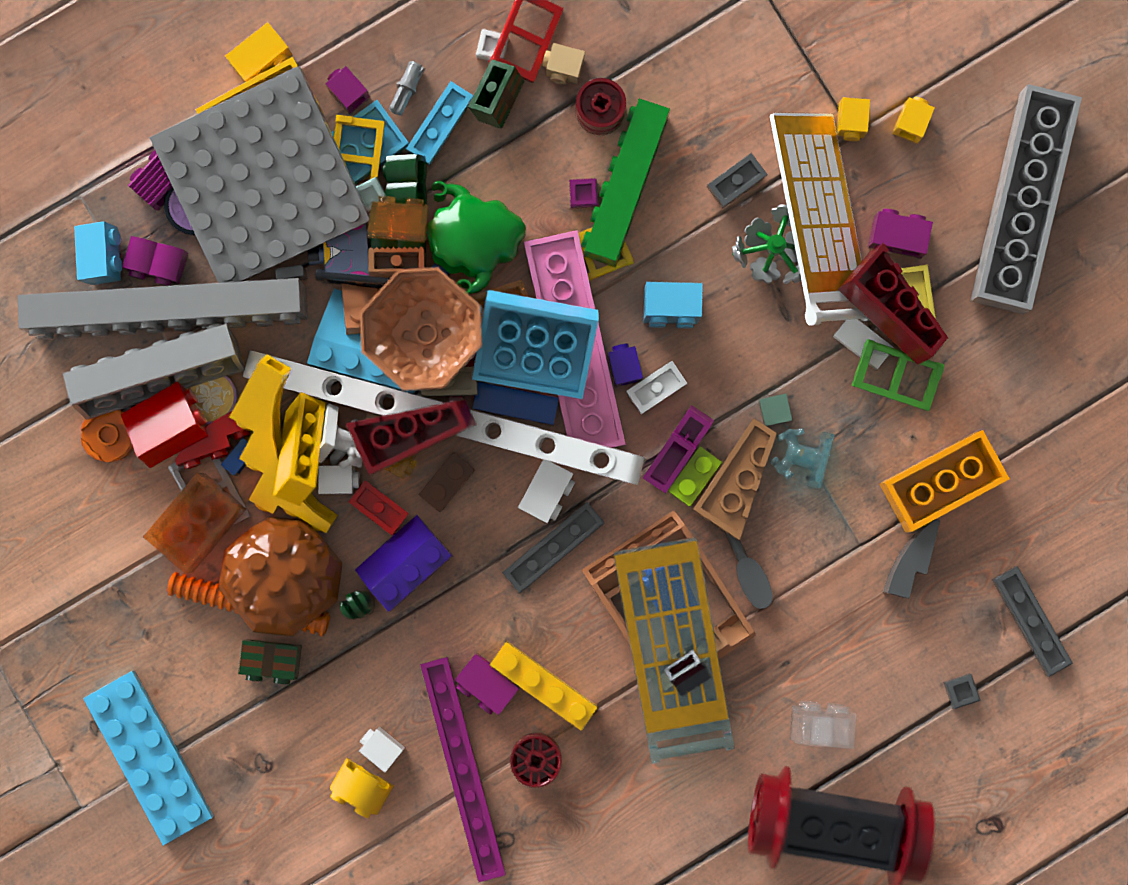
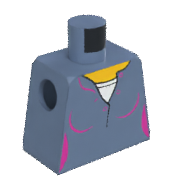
M366 224L361 225L323 243L321 248L308 250L309 265L324 264L325 272L369 276V228Z

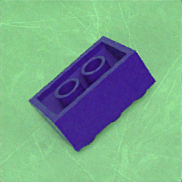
M416 515L360 564L355 571L370 592L390 612L450 560L453 555L421 518Z

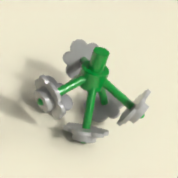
M780 204L777 208H772L771 213L774 215L773 220L780 223L777 234L773 235L770 232L772 228L770 223H764L763 219L755 218L751 225L745 228L747 235L744 242L750 248L745 249L740 236L737 237L736 245L732 247V255L736 262L741 263L742 268H746L748 264L746 254L767 250L769 253L767 259L759 257L756 262L750 265V269L753 271L752 278L755 281H763L766 284H771L772 280H778L781 276L780 271L776 269L777 264L773 262L774 257L777 255H781V258L791 269L784 276V284H788L791 281L793 283L801 281L799 265L795 266L793 263L798 262L792 231L786 234V239L783 237L786 225L791 226L787 205Z

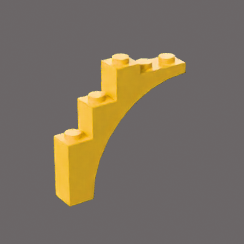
M267 354L258 362L230 415V418L235 420L239 427L254 431L239 458L245 462L248 468L263 473L249 501L255 503V506L261 511L272 514L280 506L288 515L299 517L309 523L314 530L327 533L338 515L321 504L311 493L300 506L274 496L282 441L280 405L283 389L292 368Z

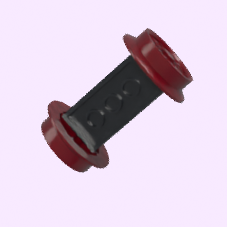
M784 766L778 776L761 773L758 777L749 820L748 852L749 854L766 856L769 868L772 870L777 867L781 853L887 871L889 885H902L904 880L921 883L927 874L932 856L935 833L934 808L931 802L915 800L912 789L907 786L901 790L896 804L791 787V770L789 766Z

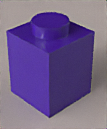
M628 343L612 347L613 351L608 352V359L615 387L642 381L643 376L636 347H629Z

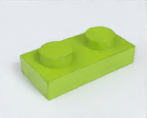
M699 446L672 483L668 492L690 507L722 462Z

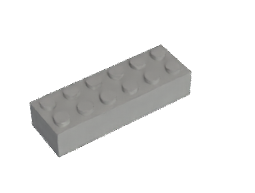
M213 324L201 332H186L181 334L178 339L171 341L160 340L145 349H130L122 356L115 358L104 357L98 360V363L89 366H75L71 368V371L63 373L70 404L87 420L139 404L177 381L187 389L224 376L228 377L244 372L245 367L238 342L228 325Z

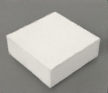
M482 29L476 58L490 60L501 33ZM509 36L500 55L502 59L505 56Z

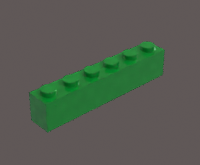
M640 98L636 107L631 105L626 120L630 122L627 132H621L617 145L621 147L618 157H612L608 171L612 172L609 182L604 181L599 196L603 197L600 207L595 206L590 222L594 223L591 233L586 231L581 247L585 248V257L616 267L666 128L670 108Z

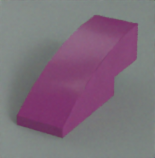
M691 405L643 479L666 494L714 420Z

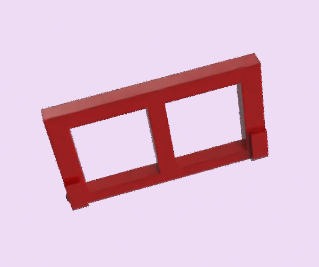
M515 0L489 63L493 59L515 66L524 80L533 83L564 8L548 0H525L553 14L545 36L541 38L513 25L523 1ZM509 33L540 46L530 71L500 58Z

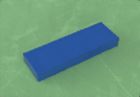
M478 382V395H475L473 409L554 426L559 398Z

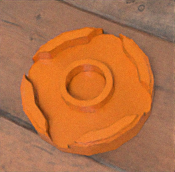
M113 411L94 418L85 419L83 422L81 444L87 454L95 460L108 463L120 461L133 450L120 415L123 411Z

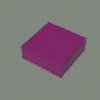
M597 178L569 180L571 208L598 207Z

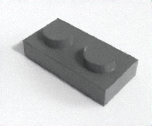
M750 153L710 182L707 188L720 206L724 208L767 177L768 174L753 154Z

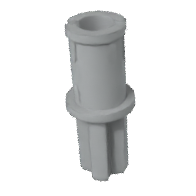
M409 61L401 81L396 84L398 90L389 107V110L396 115L401 116L411 95H416L417 84L425 71V68L419 63Z

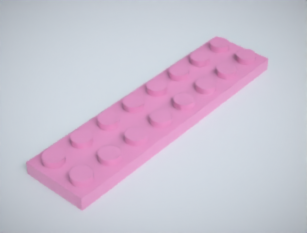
M578 230L524 242L536 299L595 309ZM598 324L583 399L558 395L568 437L614 448L626 444Z

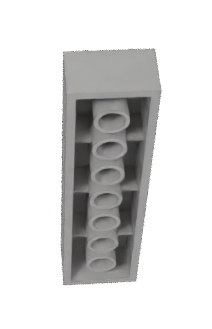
M1030 84L1020 92L970 302L1023 315L1032 310L1082 97Z

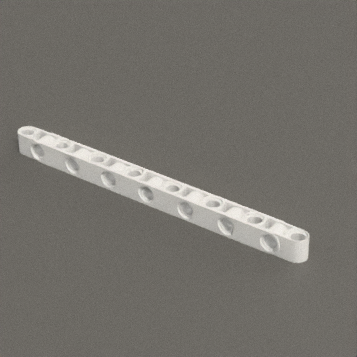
M249 351L243 373L244 378L250 379L258 362L266 354ZM273 357L292 368L284 389L302 392L310 396L383 416L444 404L436 400ZM339 381L342 385V390L338 395L334 396L331 393V386L334 382ZM392 395L395 400L394 406L386 410L383 407V400L385 397ZM472 410L470 411L477 425L456 435L636 485L639 483L645 461L644 457ZM493 424H499L501 427V435L496 439H491L488 434V430ZM552 438L555 442V449L552 453L545 454L541 448L542 442L545 439ZM600 453H606L610 458L609 465L603 469L598 468L595 464V458Z

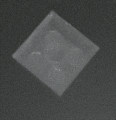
M800 701V706L792 705L790 739L796 744L854 749L856 714L849 711V707L843 704L828 703L827 708H821L820 704L811 701Z

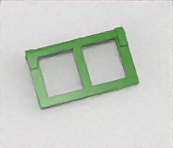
M867 339L851 386L930 411L939 380L944 370V364L931 360H926L919 364L933 369L923 400L919 401L897 393L907 361L915 362L901 350ZM873 350L899 358L889 390L863 382Z

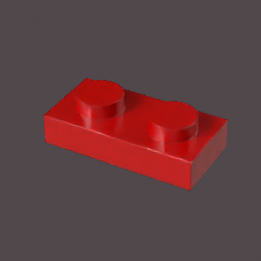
M364 480L348 501L392 536L409 515L407 511L366 480Z

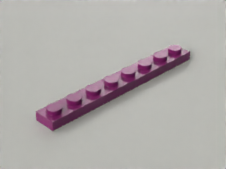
M444 657L420 664L478 883L504 876L506 872L449 659Z

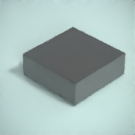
M302 265L275 270L276 280L299 278L300 281L308 280L306 269Z
M969 673L943 682L952 709L981 701L972 674Z

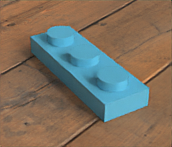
M450 81L407 146V152L425 156L426 164L430 166L467 110L474 95Z

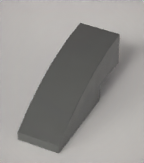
M935 519L920 527L905 544L888 574L883 593L910 598L915 574H927L940 520Z

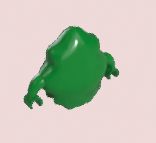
M436 181L433 183L431 190L442 191V193L434 195L436 202L444 201L448 194L455 198L449 207L437 209L434 218L428 224L429 230L427 235L430 251L437 266H441L450 274L462 272L468 277L475 279L472 284L466 279H461L456 283L460 288H466V293L470 296L488 286L491 281V274L497 264L509 263L515 258L518 246L526 236V225L521 217L511 212L499 200L483 202L471 195L469 190L463 186Z

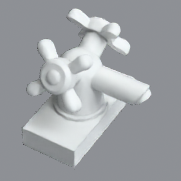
M329 403L325 407L318 462L322 463L332 449H335L330 456L331 466H337L339 463L341 468H346L349 465L360 468L363 460L350 432L337 425L339 407ZM347 453L348 459L340 462Z

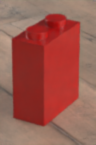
M177 381L120 414L137 458L149 468L156 466L208 436L204 424L207 423L206 418L196 408L195 404L198 402V399L191 388L185 389Z

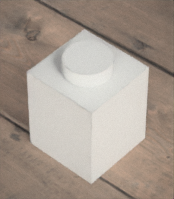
M349 465L346 468H341L340 466H318V494H354L355 488L360 487V473L355 472L354 466Z
M378 727L375 732L369 729L360 740L363 747L359 752L382 771L386 772L405 747L381 727Z

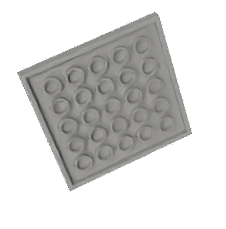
M300 66L149 137L218 283L244 281L372 221Z

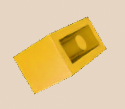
M267 22L225 55V57L240 77L247 82L288 60L292 53Z

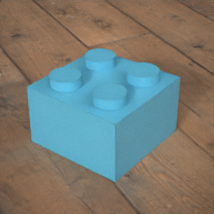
M646 282L644 288L643 323H649V327L664 328L667 323L677 324V328H693V325L698 324L702 317L703 283Z

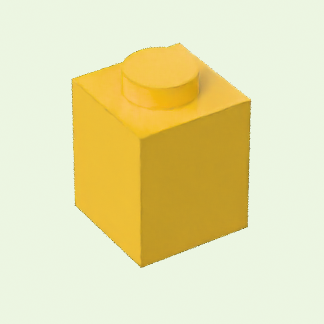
M847 97L841 99L838 106L837 136H842L846 141H859L860 138L865 137L868 132L870 99Z
M909 97L902 108L892 134L918 144L925 134L935 107L930 106L929 102L923 98Z

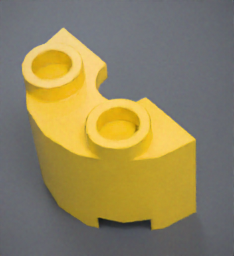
M346 758L330 786V789L333 791L330 797L343 805L348 802L356 807L354 811L357 814L369 819L371 814H379L395 785L368 772L359 764Z

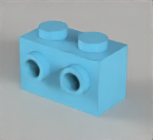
M105 221L74 226L77 280L90 285L121 281L122 261L119 256L121 236L118 227Z

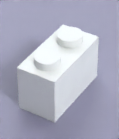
M543 459L518 508L547 524L550 519L555 521L563 507L558 504L562 495L568 496L575 484V481L571 480L573 473Z

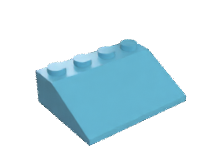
M334 289L314 337L307 364L310 367L417 395L418 390H402L361 352V334L346 335L341 290Z
M488 290L482 320V347L476 354L472 380L583 399L598 325V310Z

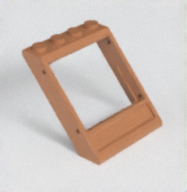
M674 510L582 569V572L630 646L627 624L610 599L621 592L614 556L695 541L686 525ZM698 545L701 567L714 587L717 586L734 613L712 628L719 660L756 636V633ZM642 570V571H641V574H642V577H643V576H645L646 574H645L644 570ZM638 571L627 573L629 586L639 580ZM704 633L695 639L698 655L709 653L706 634ZM693 641L682 648L684 656L694 650ZM680 649L671 655V659L681 658ZM642 654L643 664H649ZM710 657L700 658L706 668L711 665ZM669 664L658 666L663 693L674 689L664 670ZM656 667L645 668L660 691Z

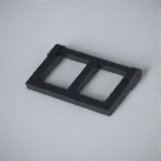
M317 269L315 273L316 281L337 285L342 283L381 289L391 279L332 273Z

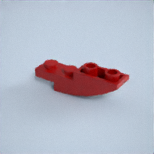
M231 411L207 425L205 429L208 436L183 449L175 459L176 465L179 467L184 466L185 470L201 465L200 460L211 457L212 460L225 457L228 455L227 451L233 449L229 438L234 437L235 440L246 438L251 435L250 431L252 430L239 427L236 421L230 418Z

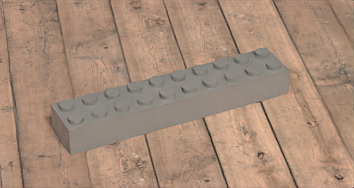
M299 278L17 295L19 329L28 332L29 336H36V339L39 340L54 339V334L64 335L65 338H79L81 333H92V336H108V331H119L121 335L136 334L138 329H145L147 333L164 332L163 328H174V331H190L191 326H202V329L206 330L208 326L213 324H228L229 328H244L246 323H257V326L265 327L273 326V321H284L285 325L301 324V320L308 319L306 286Z

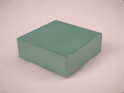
M787 394L759 399L765 426L792 421Z

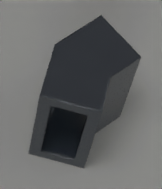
M694 650L664 668L669 680L681 697L711 678L710 672Z

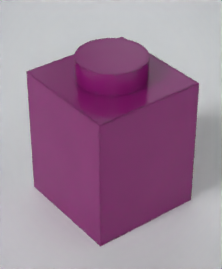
M347 66L342 70L336 69L333 71L325 83L329 92L349 114L353 113L370 98L368 90Z

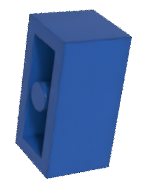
M244 438L240 440L221 464L234 476H238L246 466L245 462L239 459L248 443Z

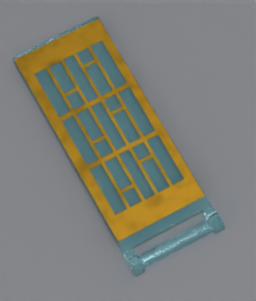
M697 538L681 539L614 552V561L652 764L660 763V759L726 748V751L735 749ZM694 650L710 672L711 678L681 697L669 680L664 668ZM723 730L724 737L663 748L657 747L656 741Z

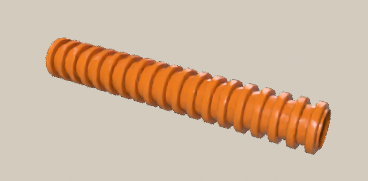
M174 572L171 575L167 586L169 596L176 594L177 598L181 599L183 596L187 601L193 599L195 603L201 601L202 605L209 603L210 607L213 608L217 605L218 609L223 610V608H226L228 612L235 610L219 590V583L213 585L212 581L206 583L204 579L196 580L194 576L190 578L186 574L180 576L179 572ZM325 612V614H321L304 627L302 631L310 630L311 634L318 632L319 636L323 637L329 626L330 613Z

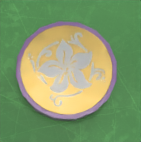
M227 376L190 387L198 399L195 405L206 418V425L233 411L238 402L237 388L234 382Z

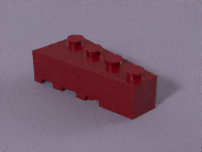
M883 242L868 253L838 290L919 365L932 358L948 339V336L929 308H924L917 297L919 295L914 286L910 287L901 274L903 270L897 262H893L887 253L889 249Z
M465 399L345 423L369 475L381 472L477 425Z

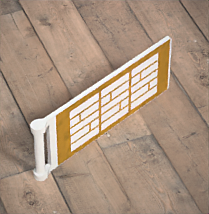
M773 113L770 115V121L806 301V323L808 325H819L825 321L851 319L870 321L858 308L821 311L816 304L849 301L838 288L862 262L834 117L832 114Z

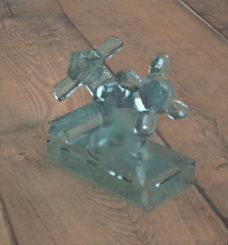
M802 428L798 430L789 429L778 435V441L787 440L788 448L786 450V457L782 461L777 457L771 460V464L775 466L777 472L789 479L794 475L788 470L793 464L810 469L807 487L820 489L835 434L822 432L816 448L799 444L797 436L805 433Z

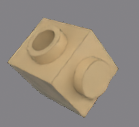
M553 43L551 51L546 50L542 66L546 67V76L558 84L570 82L578 85L585 59V51Z

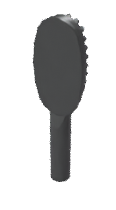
M724 532L738 560L737 576L747 599L756 608L763 609L768 607L772 602L773 595L763 569L756 560L748 558L740 540L738 541Z

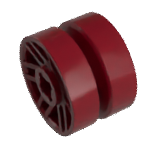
M596 78L585 83L579 90L576 99V116L581 127L594 135H607L620 127L626 110V96L623 89L616 82L607 78ZM601 104V106H603L604 109L601 110V108H599L597 105Z
M529 733L521 737L513 747L510 757L511 770L515 778L525 786L533 788L544 787L555 780L561 769L560 748L556 741L546 734ZM533 755L541 757L540 764L537 765V763L531 762Z

